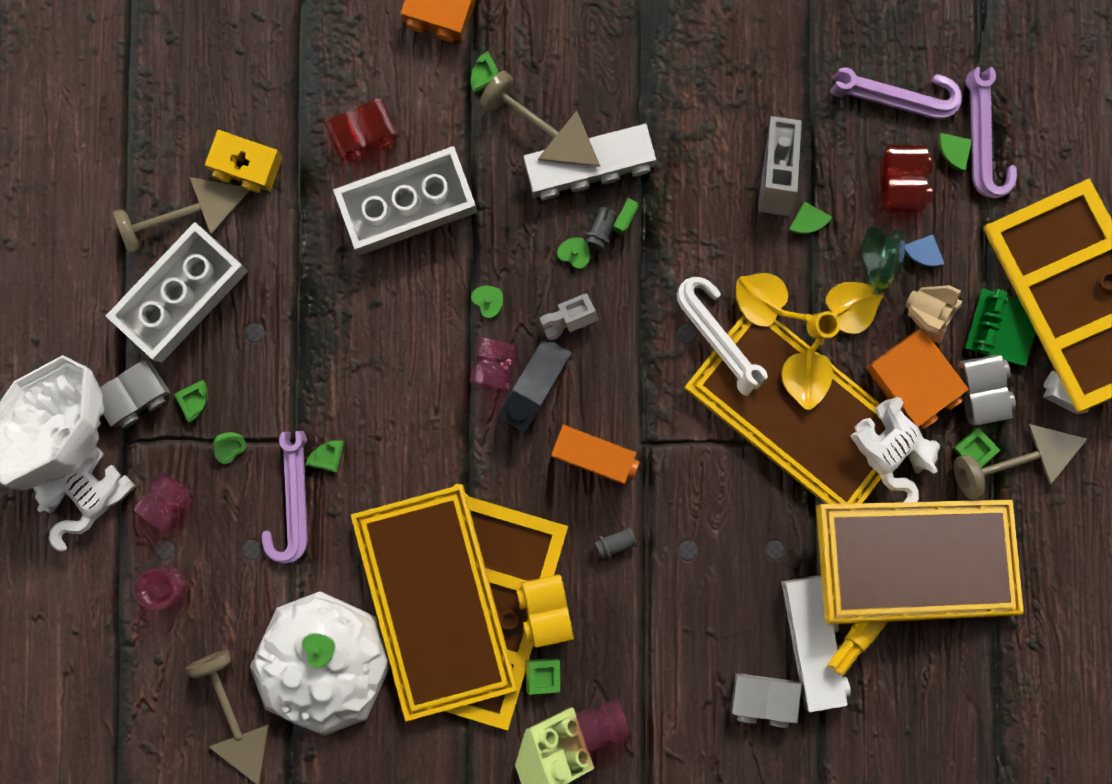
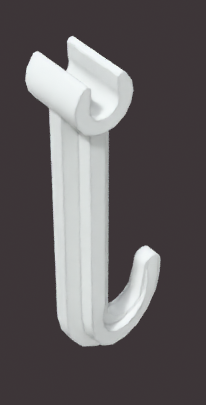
M691 277L686 279L679 286L677 292V300L680 307L738 378L736 384L739 392L748 396L754 388L757 390L768 378L767 372L762 366L752 365L694 293V288H700L713 300H717L721 295L719 290L704 278Z

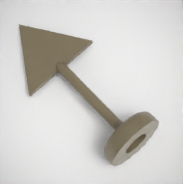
M505 70L501 71L490 81L479 101V106L487 112L495 111L505 102L554 138L539 156L538 160L600 167L577 111L558 132L508 96L514 81Z
M190 177L199 202L197 204L133 225L125 210L113 211L127 252L130 254L139 249L135 232L201 210L210 234H212L250 190L241 186Z
M1028 424L1037 451L982 469L972 456H959L954 460L953 465L955 479L963 495L968 499H975L984 493V476L1040 458L1050 485L1086 442L1087 438Z
M229 650L210 654L191 663L186 667L189 677L197 679L207 675L210 676L234 735L233 738L211 745L209 748L252 782L260 784L269 724L243 734L241 733L217 674V671L223 669L231 662Z

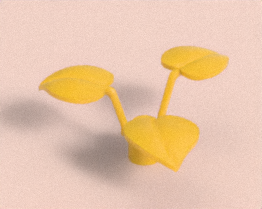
M759 273L741 276L736 283V300L739 309L744 317L754 325L770 326L776 320L777 314L807 322V331L811 337L815 338V342L808 349L807 355L798 353L790 356L784 363L781 372L782 383L786 391L806 410L814 408L821 402L828 392L833 379V367L829 358L824 355L813 356L815 350L824 344V338L835 336L839 330L849 334H856L867 329L872 323L878 305L884 295V292L868 284L859 282L841 283L834 286L826 296V306L831 312L826 311L810 315L781 309L788 300V291L784 282L775 275Z

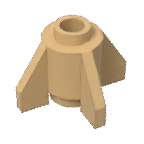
M950 285L921 287L918 292L913 290L905 305L909 309L908 316L915 321L920 329L923 328L932 341L940 344L954 313L962 305L963 301L958 299L961 290Z

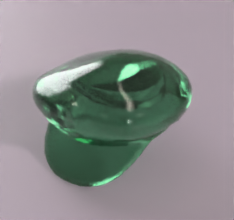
M870 227L863 238L861 246L862 260L870 275L869 286L872 288V294L880 296L891 286L904 267L905 233L901 229L885 233L878 227Z

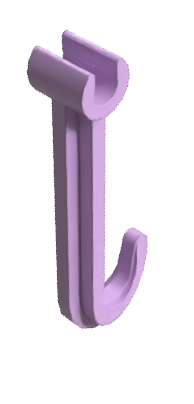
M845 67L839 69L833 77L836 83L830 90L836 97H844L848 94L933 119L951 117L959 109L962 100L959 86L952 79L939 74L932 78V82L949 91L950 98L946 101L856 76L852 69Z
M977 67L967 74L965 80L966 86L971 90L972 179L975 188L980 194L994 199L1003 197L1011 192L1016 183L1017 168L1014 165L1007 168L1005 184L1002 187L996 186L993 183L991 84L996 79V73L993 67H990L981 73L980 78V67Z
M303 431L295 432L296 442L294 445L290 441V432H282L279 437V443L284 452L287 549L284 552H278L274 548L271 532L264 531L262 533L264 551L269 558L278 563L286 564L296 561L307 548L308 532L304 447L307 444V437Z

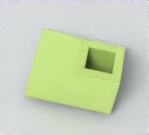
M573 707L525 730L515 763L521 784H567L594 769Z

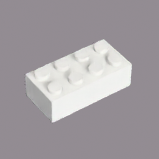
M454 146L333 189L354 249L359 255L477 213L474 199Z
M194 222L112 308L106 317L152 360L162 363L241 280L248 270L202 227Z

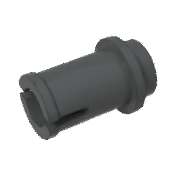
M599 207L592 229L585 235L588 238L586 243L599 250H603L606 245H609L608 237L618 216L613 210H609L607 215V208Z
M626 527V529L605 538L599 536L600 540L594 542L601 559L608 558V560H611L612 555L637 546L635 536L630 527Z

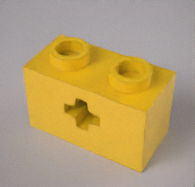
M217 130L205 166L213 172L212 177L230 183L231 179L243 182L241 187L252 192L260 193L261 189L270 192L283 157L276 149ZM247 160L249 162L248 166L242 165L241 168L237 166L238 161L244 162Z

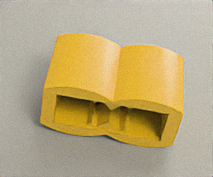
M557 574L521 582L522 589L517 590V597L520 609H526L528 621L523 622L526 640L533 641L535 647L573 640L572 626L561 575Z

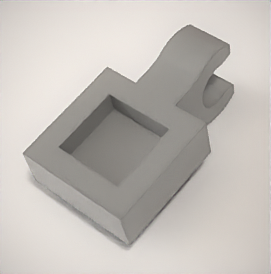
M587 293L558 304L560 311L548 313L540 317L543 328H547L544 331L548 340L558 338L566 327L569 332L599 321L596 310Z

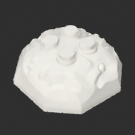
M62 355L13 382L0 401V482L13 489L27 490L45 484L48 481L52 482L60 479L62 476L78 469L83 461H87L92 457L95 445L99 439L97 428L101 424L99 417L104 412V405L102 402L103 394L90 369Z
M321 591L276 608L250 665L265 710L323 736L367 720L391 667L378 617ZM310 633H323L332 638L336 644L332 659L321 668H313L308 664V653L302 647V640Z

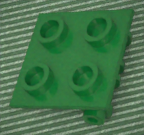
M982 288L965 349L988 356L994 354L1001 355L1003 360L1026 367L1036 331L1020 300L1007 296L1008 292L995 289L993 292Z

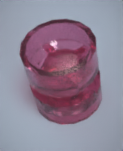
M478 338L475 350V357L478 359V363L472 364L469 382L480 386L509 390L512 378L509 366L515 364L518 346L498 340Z
M160 471L150 484L152 492L150 494H143L133 507V510L151 525L164 532H168L178 519L177 510H184L195 495L178 480Z
M172 567L149 569L137 578L134 585V595L137 602L143 608L151 611L163 610L179 604L187 591V584L183 574Z
M618 698L601 704L598 711L591 707L576 713L589 754L606 748L609 741L616 745L632 739Z

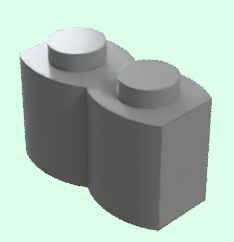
M995 354L959 361V377L969 389L963 393L968 423L976 426L1013 418L1012 410L1016 409V401L1012 391H1008L1007 379L1010 378L1008 362L1003 360L1001 355Z
M143 360L135 364L118 377L100 387L103 394L104 417L111 427L121 425L122 429L139 420L137 415L144 409L148 408L149 411H153L166 402L164 397L170 394L169 389L149 360Z
M735 673L731 713L738 715L737 721L757 723V718L769 719V725L788 728L789 722L797 723L802 684L793 680Z

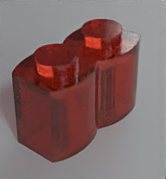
M382 98L365 103L352 111L339 114L324 122L341 161L347 160L348 163L363 159L366 156L365 152L370 149L376 148L377 151L390 148L395 144L394 140L399 138Z
M888 145L884 149V211L922 212L926 209L927 204H931L932 186L927 185V173L932 171L933 158L932 154H928L927 146Z

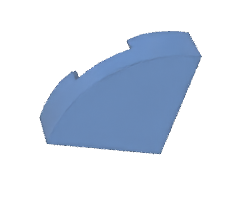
M933 235L901 247L905 255L918 264L926 267H938L944 264Z

